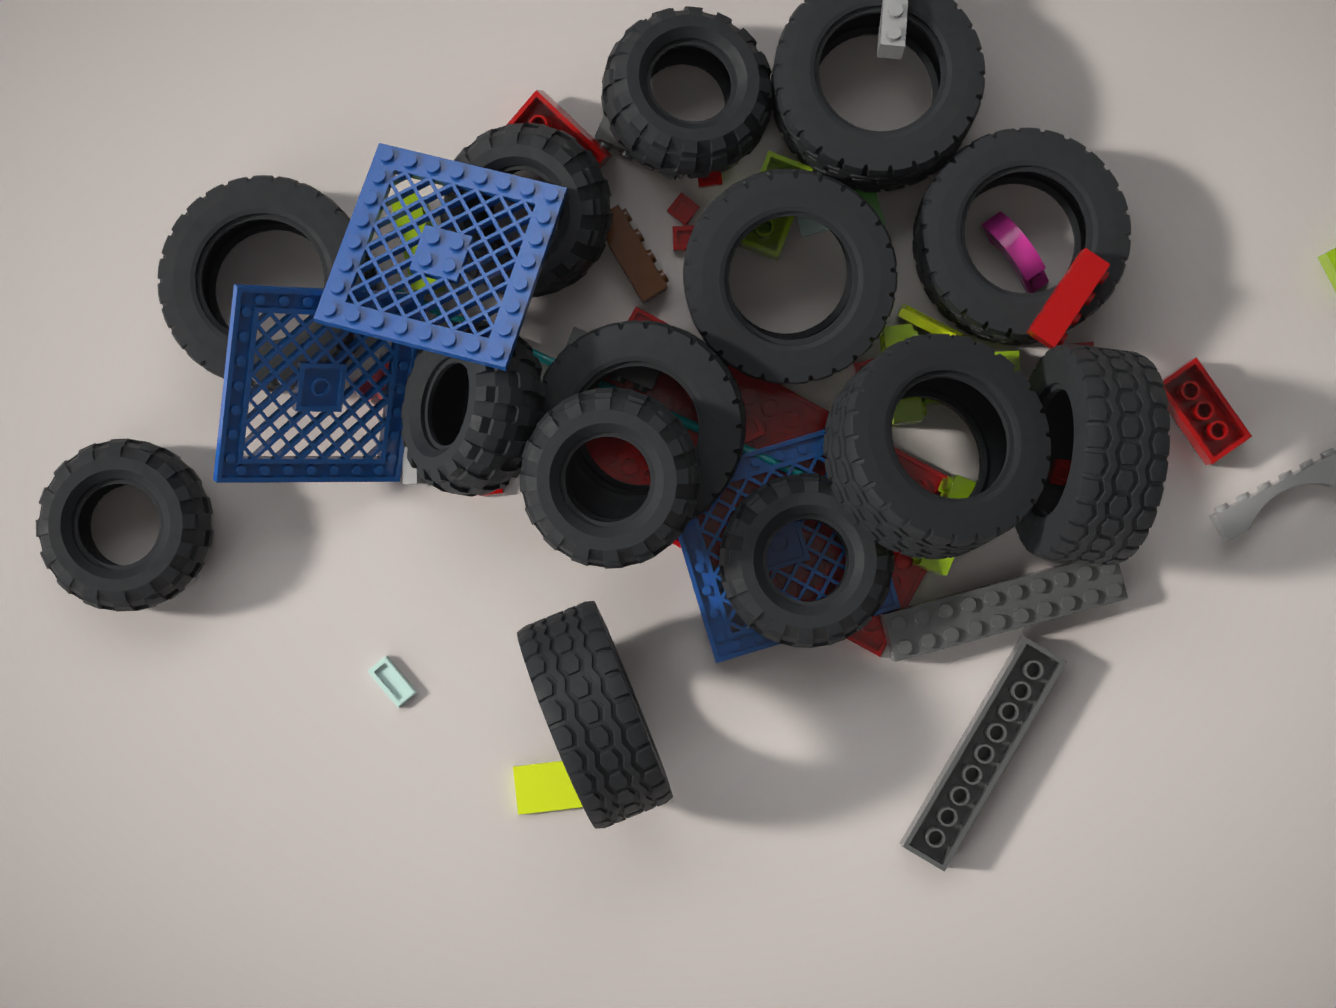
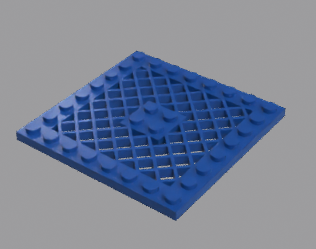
M379 143L314 315L315 323L507 371L568 193L567 188ZM411 178L417 179V180H421V181H419V182H417L416 184H414V182L412 181ZM408 180L410 187L398 192L395 185ZM435 184L442 185L444 187L437 189ZM430 185L434 192L422 198L419 190ZM392 188L395 194L388 197L389 192ZM459 190L467 191V193L461 195ZM454 191L457 198L445 203L442 196ZM415 193L418 200L406 206L403 199ZM482 195H483V196L492 197V198H490V199H488V200L485 201V200L483 199ZM478 197L481 203L469 209L465 202ZM438 199L442 206L429 211L426 205ZM399 201L403 208L390 214L387 207ZM506 201L512 202V203H515V204H513V205H511V206L508 207ZM501 202L504 210L493 215L489 208ZM462 205L465 212L453 217L450 210ZM423 207L426 214L414 220L411 212ZM525 208L528 215L516 220L513 213ZM384 209L387 216L380 219L382 211ZM485 210L489 217L477 223L473 216ZM446 212L449 220L437 225L434 218ZM407 215L410 222L398 228L395 220ZM509 216L512 223L501 229L497 221ZM469 218L473 226L461 231L458 224ZM428 221H431L433 227L425 225L423 232L421 233L418 226ZM391 223L395 230L382 236L379 229ZM493 224L497 231L485 237L481 230ZM528 224L526 233L524 234L521 227ZM454 226L457 232L448 231L447 229ZM415 229L418 236L406 242L403 234ZM517 230L520 237L509 243L505 235ZM376 231L379 238L372 241V238ZM477 232L481 239L473 243V236L470 235ZM399 237L402 244L390 250L387 242ZM501 238L505 245L493 251L489 244ZM383 245L387 252L374 258L371 251ZM418 245L415 254L413 255L410 248ZM485 246L489 254L477 259L473 252ZM521 246L518 256H516L513 249ZM407 251L410 258L398 264L395 256ZM509 252L513 259L501 265L497 258ZM368 253L371 260L364 263L366 254ZM470 254L473 262L466 265L468 256ZM391 259L394 266L382 272L379 264ZM493 260L497 268L485 273L481 266ZM375 267L378 275L366 280L363 273ZM410 267L409 270L413 275L406 278L402 270ZM478 268L481 276L469 282L465 274ZM513 268L509 279L505 272ZM399 273L402 280L390 286L386 279ZM501 274L505 282L493 288L489 280ZM358 276H360L363 282L355 286ZM462 276L466 284L453 290L450 283L459 285ZM426 277L436 279V281L429 284ZM422 279L426 286L413 292L410 284ZM383 281L386 289L373 294L370 287ZM486 283L489 290L477 296L473 288ZM446 284L450 292L437 298L434 290ZM407 287L410 294L397 300L394 293ZM367 289L370 297L357 302L354 295ZM505 290V293H504V296H503V299H502V302H501V300H500V298L498 297L497 294H499V293H501V292H503V291ZM470 291L473 298L461 304L458 296ZM430 293L434 300L421 306L418 298ZM391 295L394 303L381 308L378 301ZM494 297L497 305L485 310L481 302ZM350 298L353 300L354 304L349 303ZM454 299L457 307L445 312L442 304ZM414 301L418 309L405 315L402 307ZM375 303L378 310L367 307ZM478 305L481 313L469 318L466 310ZM438 307L442 315L429 321L425 313ZM398 309L401 316L391 314V312ZM462 313L466 321L453 327L449 319ZM497 313L495 322L493 324L490 319V316ZM422 315L425 322L415 320V318ZM486 319L490 327L477 333L473 325ZM446 321L449 328L438 325ZM470 327L473 334L462 331Z
M234 284L213 480L216 483L400 482L405 447L403 446L401 434L403 429L401 411L402 404L404 403L408 375L411 374L414 367L417 348L394 342L390 346L386 340L378 339L369 347L365 342L369 336L359 335L354 332L351 333L356 339L346 347L342 339L350 331L342 329L336 334L331 326L323 324L315 333H312L308 326L314 322L313 318L324 288ZM364 290L354 296L357 302H360L370 297V294L367 290ZM409 292L394 293L397 300L410 294ZM391 295L379 300L378 303L381 308H384L394 303ZM424 296L418 298L421 306L424 303ZM350 298L349 303L354 304L353 300ZM413 301L403 306L402 309L406 315L418 309ZM375 303L367 307L378 310ZM398 309L391 312V314L401 316ZM274 313L286 315L279 320ZM298 314L309 316L303 321ZM422 315L415 318V320L421 321ZM271 317L276 324L265 332L260 325ZM295 318L299 325L289 333L284 326ZM257 329L262 334L258 340H256ZM281 329L286 337L276 345L271 337ZM305 330L309 338L299 345L295 338ZM328 331L333 338L323 346L318 339ZM268 341L273 348L262 356L258 349ZM292 342L297 349L286 357L281 350ZM315 343L320 350L310 358L305 351ZM339 344L343 350L333 358L329 351ZM361 344L366 351L356 359L352 352ZM384 345L388 352L378 359L374 353ZM279 354L283 361L273 369L268 362ZM302 354L307 361H297L296 369L292 362ZM254 355H256V356L260 359V360H259L257 363H255V364H254ZM325 355L329 361L319 360ZM347 356L353 362L349 366L342 362ZM371 357L375 364L366 371L362 364ZM389 361V367L387 370L384 365ZM265 366L270 373L260 381L255 374ZM289 366L294 373L283 381L279 374ZM358 368L363 375L353 383L348 376ZM381 369L385 375L376 383L372 376ZM276 378L281 385L270 393L266 386ZM253 379L257 384L251 389ZM368 380L372 387L363 395L358 388ZM295 382L293 393V391L289 387ZM345 382H347L350 385L346 390ZM386 385V390L384 393L381 389ZM263 390L267 397L257 405L252 398ZM286 390L291 397L280 405L276 398ZM355 392L360 398L350 406L346 399ZM378 392L382 399L372 406L368 400ZM273 402L278 409L267 417L263 410ZM250 403L254 409L248 413ZM365 404L369 411L360 418L356 411ZM344 405L347 410L337 418L333 412H342V406ZM290 407L294 411H298L293 417L286 412ZM383 408V414L381 417L378 412ZM310 412H321V413H319L316 417H314ZM260 414L265 421L254 429L250 422ZM284 415L288 421L278 429L273 423L280 416ZM307 415L311 422L301 429L297 423ZM330 415L334 422L324 429L320 423ZM353 416L357 422L347 430L343 423ZM375 416L379 422L372 429H369L366 423ZM270 426L275 433L265 441L260 434ZM246 427H248L251 433L245 438ZM294 427L298 433L288 441L284 434ZM317 427L321 434L311 441L307 435ZM340 427L344 433L334 441L330 435ZM362 427L366 434L357 441L353 435ZM380 432V437L378 440L375 435ZM257 438L262 445L252 453L247 446ZM281 438L285 445L275 453L271 446ZM304 438L308 445L298 453L294 446ZM327 439L331 445L321 453L317 447ZM350 439L354 445L344 453L340 447ZM372 439L376 445L367 453L362 447ZM267 450H268L269 453L272 455V456H261V455H262L265 451H267ZM290 450H291V451L294 453V455H295V456H284V455H286ZM314 450L318 456L308 455ZM337 450V452H338L341 456H331V455ZM244 451H245L249 456H243ZM358 451H360L363 456H353V455L356 454Z
M825 429L742 454L739 465L729 483L742 479L745 480L740 490L729 484L726 487L737 493L732 505L718 498L708 512H703L706 517L701 526L696 517L687 524L684 531L678 537L716 663L776 646L780 643L760 635L752 628H747L748 625L746 623L741 627L732 622L731 620L736 613L734 609L729 618H727L723 602L729 605L731 603L724 598L726 595L725 589L722 595H720L716 578L721 581V577L717 575L720 570L719 565L714 572L709 555L717 560L720 557L710 551L716 540L722 541V538L718 536L724 525L727 526L728 522L726 521L732 510L735 511L737 509L734 506L740 495L745 498L749 496L742 492L748 480L761 487L767 483L771 473L779 478L784 476L775 470L791 465L786 476L791 474L794 467L807 473H815L812 469L817 460L823 463L825 461L821 457L824 455ZM763 453L781 461V463L770 465L753 456ZM814 458L809 469L798 464L799 462ZM768 472L763 483L752 478V476ZM717 502L729 508L723 520L711 514ZM709 517L721 523L715 535L703 529ZM796 520L782 527L772 538L767 551L768 572L773 571L770 576L771 580H773L776 572L788 578L783 589L780 590L786 596L801 601L806 589H809L818 594L816 598L818 600L821 597L827 596L824 594V591L829 582L838 586L839 582L832 579V576L837 567L845 570L846 566L840 564L845 550L843 545L833 541L836 535L834 531L829 538L818 533L822 523L818 522L813 530L803 524L804 520ZM801 528L812 533L807 544ZM702 532L713 538L708 549L706 548ZM815 536L827 541L821 553L810 548ZM830 544L842 549L836 561L825 556ZM808 551L819 556L813 568L802 563L803 561L810 560ZM822 559L834 564L828 576L817 571ZM796 564L790 575L779 570L780 568ZM799 566L811 571L805 583L794 578ZM814 574L826 579L820 591L809 586ZM892 578L890 590L884 604L881 605L874 616L901 608ZM791 581L803 586L797 598L786 593ZM730 625L738 628L741 631L732 633Z

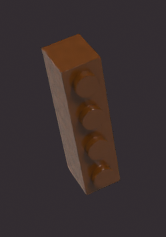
M618 204L610 209L613 213V219L606 243L644 304L668 290L666 283L669 280L664 271H658L654 265L657 260L650 249L646 251L642 245V242L645 240L639 229L634 230L629 223L633 220L627 209L624 208L622 210Z

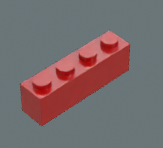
M1087 248L1081 250L1026 333L1049 349L1056 345H1062L1068 336L1065 332L1070 324L1074 326L1080 319L1082 314L1079 311L1084 304L1089 305L1096 293L1093 290L1096 285H1102L1108 277L1109 272L1106 270L1110 264Z

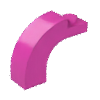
M1000 211L981 224L989 242L998 248L1008 259L1027 293H1034L1049 282L1044 271L1046 267L1039 254L1024 233L1008 216Z

